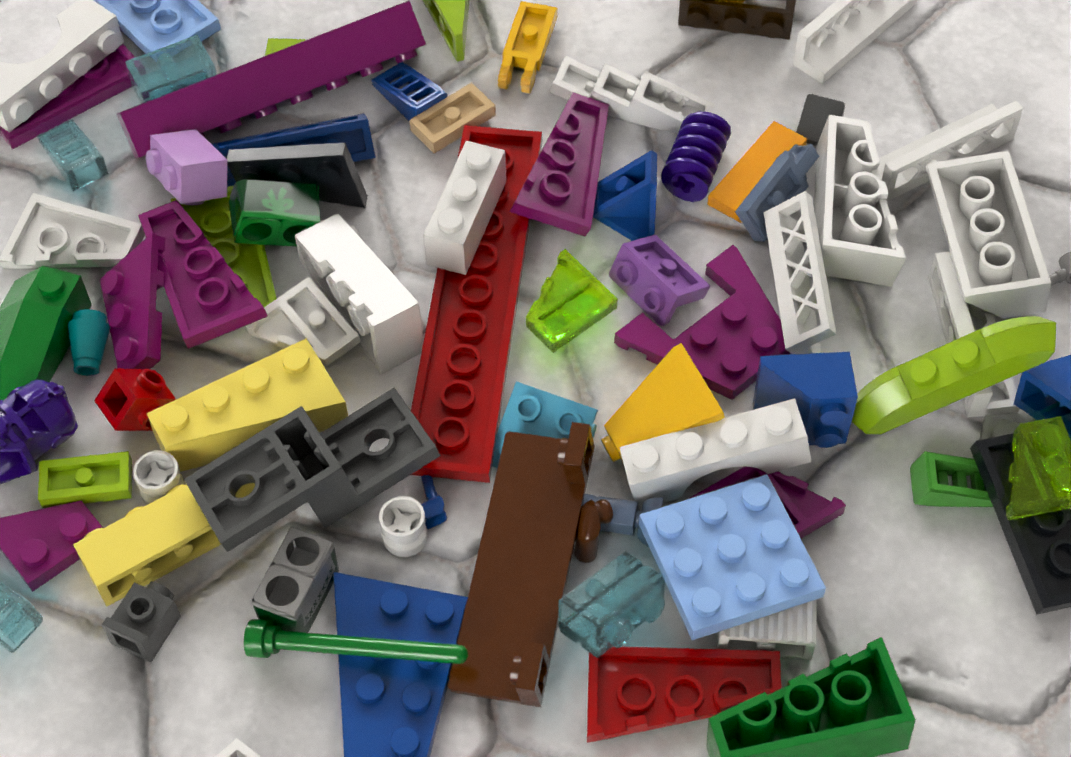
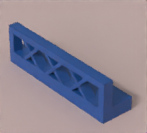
M364 113L211 143L226 159L230 149L346 143L353 162L376 158L368 118ZM227 165V187L235 185L236 181Z

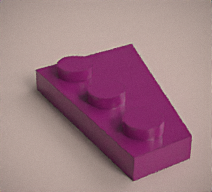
M153 232L100 279L107 319L111 326L110 333L117 368L151 369L161 361L162 313L156 310V293L164 285V272L157 270L158 253L165 252V237Z

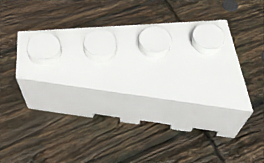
M829 115L817 144L819 158L816 160L814 211L826 276L892 287L906 260L903 246H899L896 237L898 227L895 216L890 215L886 200L889 194L886 182L881 181L878 170L880 161L869 121Z
M336 214L295 234L300 261L324 295L358 333L361 341L359 343L380 374L422 353L423 333L426 331V326L420 315L419 302L365 244L354 225L349 226L339 214Z

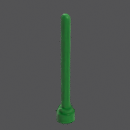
M251 619L244 633V651L248 657L269 658L271 654H278L280 650L451 664H462L468 658V650L465 646L459 644L282 631V628L274 625L271 620Z

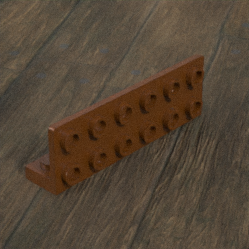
M572 422L569 438L562 437L561 439L517 432H507L505 434L457 644L466 647L468 658L462 664H452L448 688L451 692L541 707L573 555L581 507L583 506L595 448L590 424Z

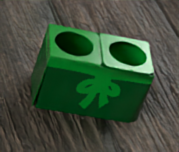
M249 179L240 180L235 183L229 199L234 243L297 247L295 234L320 223L319 185L316 189V184Z

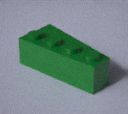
M880 637L867 643L866 649L850 657L846 653L831 660L828 667L807 677L803 673L788 680L787 686L769 695L763 692L708 719L706 748L709 757H875L907 750L916 719L884 640Z

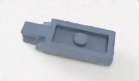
M795 144L788 152L784 151L778 156L735 211L754 241L765 242L768 240L763 212L806 191L809 187L805 174L819 158V154L812 144Z

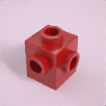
M115 368L94 401L115 431H153L146 413L176 400V398L166 386L164 378L155 370Z

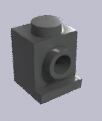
M134 582L112 617H106L102 623L111 644L152 662L181 617L173 600V593L157 582H150L147 588Z

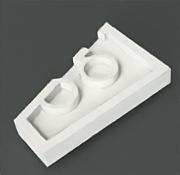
M32 193L0 256V265L3 269L39 268L41 266L50 268L114 267L142 242L145 233L140 223Z

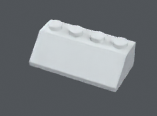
M1009 150L927 164L928 176L964 302L1003 319L1046 312L1051 281Z

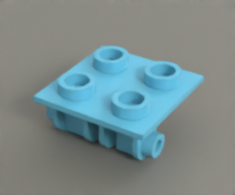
M516 381L496 435L492 466L498 468L507 432L560 439L562 437L569 438L572 422L590 424L592 436L594 437L597 428L594 421L598 410Z

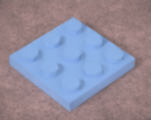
M767 474L639 514V526L692 641L824 597L826 587Z

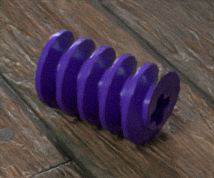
M701 111L691 113L684 118L661 173L662 183L672 195L689 202L700 201L707 196L708 187L711 186L713 176L723 156L722 152H724L731 135V126L725 119L717 114Z

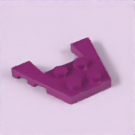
M734 245L706 264L705 275L730 295L721 304L675 339L667 335L643 312L618 330L614 338V343L618 347L627 351L631 347L646 354V360L657 365L674 346L682 343L709 389L731 400L756 381L760 356L791 354L785 349L779 316L739 250Z

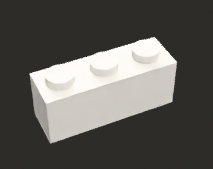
M470 141L465 142L423 234L427 265L466 275L506 184L505 150Z

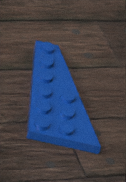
M334 572L337 635L457 644L468 597ZM338 654L344 757H430L448 688L452 664Z

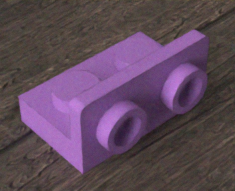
M656 234L623 243L609 271V277L659 326L669 324L677 307L704 299L710 288V285Z

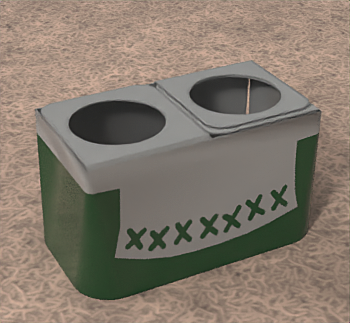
M290 527L251 600L257 618L271 620L274 625L280 626L282 631L308 633L334 583V572H339L334 543L325 538ZM293 540L297 548L317 554L316 560L306 566L292 564L289 558L294 551ZM289 576L299 586V593L296 599L284 606H277L269 602L268 598L279 577Z

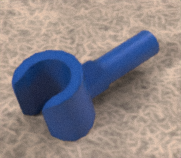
M423 475L421 480L427 501L421 503L425 513V525L429 530L445 522L447 515L444 510V501L435 490L433 478L429 475Z

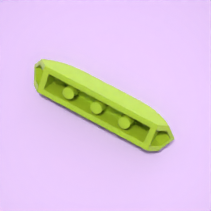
M1039 316L1019 317L1000 321L898 365L873 379L857 393L858 398L852 423L865 434L881 435L1045 363L1055 352L1056 322Z

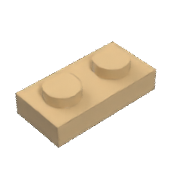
M471 82L410 119V131L435 154L462 137L464 125L480 126L496 116V107Z

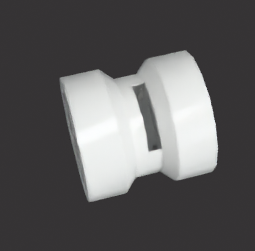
M156 450L148 452L135 463L133 469L134 479L146 505L165 496L173 487L185 484L176 459L166 451Z
M398 496L387 501L380 510L379 522L385 548L397 557L414 556L422 551L427 543L428 534L425 525V513L422 505L417 500L407 496Z

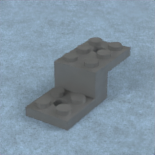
M394 387L322 433H319L301 406L189 475L184 481L219 542L229 552L307 502L326 529L438 458L440 454L435 444ZM381 438L389 439V443L384 449L376 452L369 451L370 446L376 440ZM247 483H255V487L249 495L242 498L235 497L241 486Z

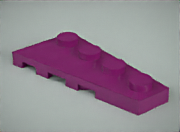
M575 92L571 94L509 212L586 237L592 226L609 104Z

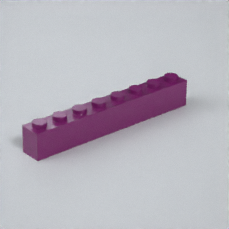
M409 0L116 113L134 157L140 158L145 156L146 158V152L150 150V135L196 129L205 137L204 132L216 127L219 128L220 133L227 132L241 126L240 118L251 113L255 114L256 119L277 112L276 104L289 98L292 105L314 97L311 90L325 85L327 91L348 84L346 76L360 71L362 77L381 71L383 70L381 62L393 57L396 63L418 56L416 48L426 45Z

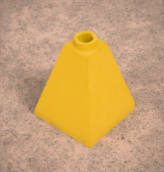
M682 343L674 346L604 425L608 436L602 438L601 441L613 462L619 459L622 460L619 447L717 422L725 418L722 408Z

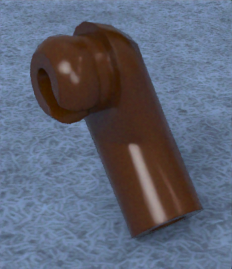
M590 499L581 507L574 548L575 557L580 562L590 563L595 560L598 551L600 524L610 523L613 519L611 504L606 499H599L596 502Z

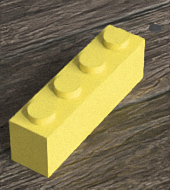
M247 483L241 486L235 497L242 498L249 495L253 491L255 484ZM187 484L173 487L165 496L146 506L132 509L122 519L105 528L92 530L82 540L73 544L106 607L124 598L134 582L146 586L150 582L161 578L221 545Z

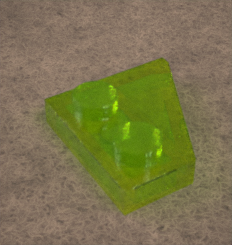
M564 249L557 258V266L551 277H547L541 287L540 298L533 302L526 316V327L554 353L617 309L618 298Z
M1061 416L1019 424L1013 431L1012 451L1014 453V462L1010 465L1009 482H1012L1011 502L1006 506L1008 521L1071 508V440Z

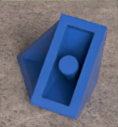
M653 150L647 152L600 180L597 185L593 218L631 241L655 235L657 153Z

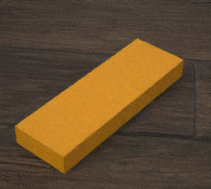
M773 121L708 195L707 205L741 223V220L735 213L737 208L778 156L784 151L788 152L795 144L806 145L807 138Z

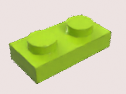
M129 451L39 461L38 501L42 508L82 501L86 504L132 498V458Z

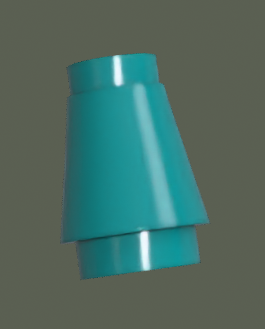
M91 309L78 310L73 313L72 320L67 324L74 364L73 371L79 375L93 376L100 372V365L111 326L103 312Z

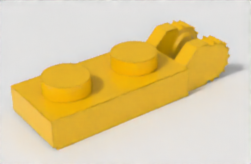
M520 1L502 53V64L497 84L499 88H508L512 79L513 67L525 69L520 82L521 92L531 93L535 83L536 72L540 71L558 17V7Z

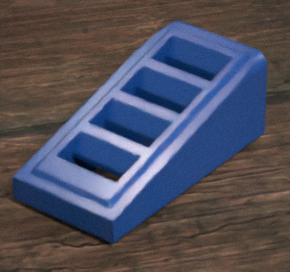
M404 62L398 63L371 79L372 85L408 121L448 97L441 87ZM402 76L401 78H399L398 80H396V81H394L393 83L390 84V82H392L393 80H395V79H397L398 77ZM407 82L409 83L407 86L403 87L402 89H400V90L397 89V88L401 87L402 85L406 84ZM416 90V92H414V93H412L411 95L407 96V94H409V93H411L412 91Z

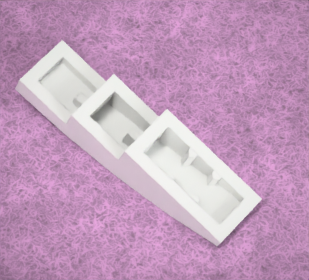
M566 55L549 90L550 93L567 100L575 92L609 104V116L675 133L679 132L684 118L689 114L698 111L712 113L715 106L714 103L647 71H644L641 79H638L605 63L601 72Z

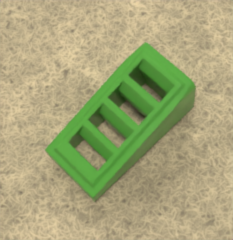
M925 451L910 467L913 503L916 505L935 507H993L988 492L985 491L984 483L975 460L972 458ZM948 476H952L953 486L949 485ZM966 476H970L971 488L967 486Z

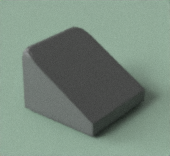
M808 94L796 133L807 138V144L817 146L828 116L843 117L845 103Z

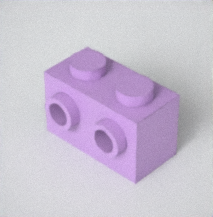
M196 129L150 135V150L146 152L147 168L150 174L154 175L163 184L165 190L169 191L181 204L194 206L203 204L205 200L227 197V159Z

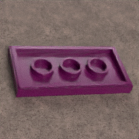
M121 44L113 53L102 59L85 75L74 81L57 97L50 100L10 133L0 126V134L13 150L148 78L146 70L128 48Z

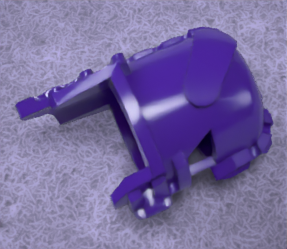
M36 379L25 386L15 388L7 395L6 399L0 400V485L37 471L38 467L35 460L51 448L59 447L74 435L78 425L73 409L69 405L65 388L62 385H58L56 382Z

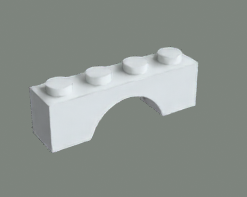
M77 0L56 16L61 29V35L58 43L49 53L27 63L11 64L0 62V126L10 133L123 44L124 40L115 14L94 0Z
M795 398L726 417L717 422L619 447L629 487L634 501L638 502L639 510L642 509L643 502L650 498L663 497V503L679 499L687 487L694 481L721 469L745 466L758 468L770 474L812 462L808 437Z

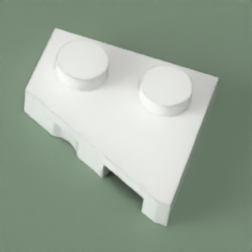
M309 276L264 307L268 317L244 326L248 334L283 349L307 338L321 363L326 367L361 342L358 333Z

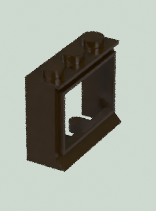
M680 0L678 25L790 40L796 0H787L785 9L719 0Z

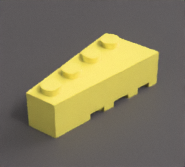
M306 338L146 414L161 450L174 456L179 465L180 472L206 466L301 406L319 432L327 430L346 418L348 411L346 401Z

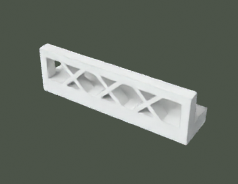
M918 0L835 1L798 32L793 65L823 85L916 5Z
M1017 101L1011 102L999 109L990 104L880 157L878 170L881 181L886 182L889 194L886 200L889 201L930 181L927 172V164L983 155L1012 141L1023 107Z
M804 191L763 212L785 349L791 354L822 353L820 341L837 334L812 196ZM801 210L802 215L797 222L790 215ZM803 242L807 243L808 249L806 252H804ZM809 276L813 277L812 287H810ZM815 311L819 312L821 322L819 326H817Z
M935 253L928 280L946 344L975 331L970 313L983 321V327L996 323L994 314L964 302L951 253ZM1013 377L995 384L996 387L1003 390L1006 400L990 401L993 394L991 386L963 398L962 401L967 418L1018 413L1020 408L1013 404L1017 392Z

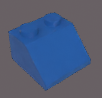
M850 351L760 356L752 403L753 410L795 398L808 437L809 446L816 445L821 448H830L838 444H846L858 398Z

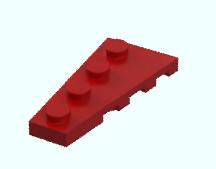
M589 646L587 743L710 718L763 692L769 695L781 689L780 651Z

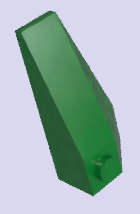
M41 266L14 281L0 306V400L3 401L12 390L25 386L32 380L42 379L48 382L51 381L70 346L68 322L72 320L74 312L90 309L92 306L81 275Z

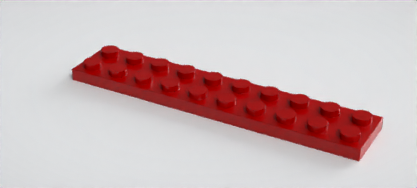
M464 125L458 157L466 141L505 150L506 184L466 275L437 268L411 412L435 444L440 456L411 475H429L435 478L490 483L530 226V218L509 211L541 152L542 132Z

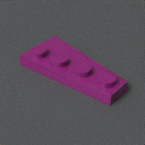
M177 200L138 215L146 238L152 232L165 237V252L158 253L157 269L164 272V288L188 349L268 317L262 304L249 292L245 283L227 265L223 256L210 244L204 233Z

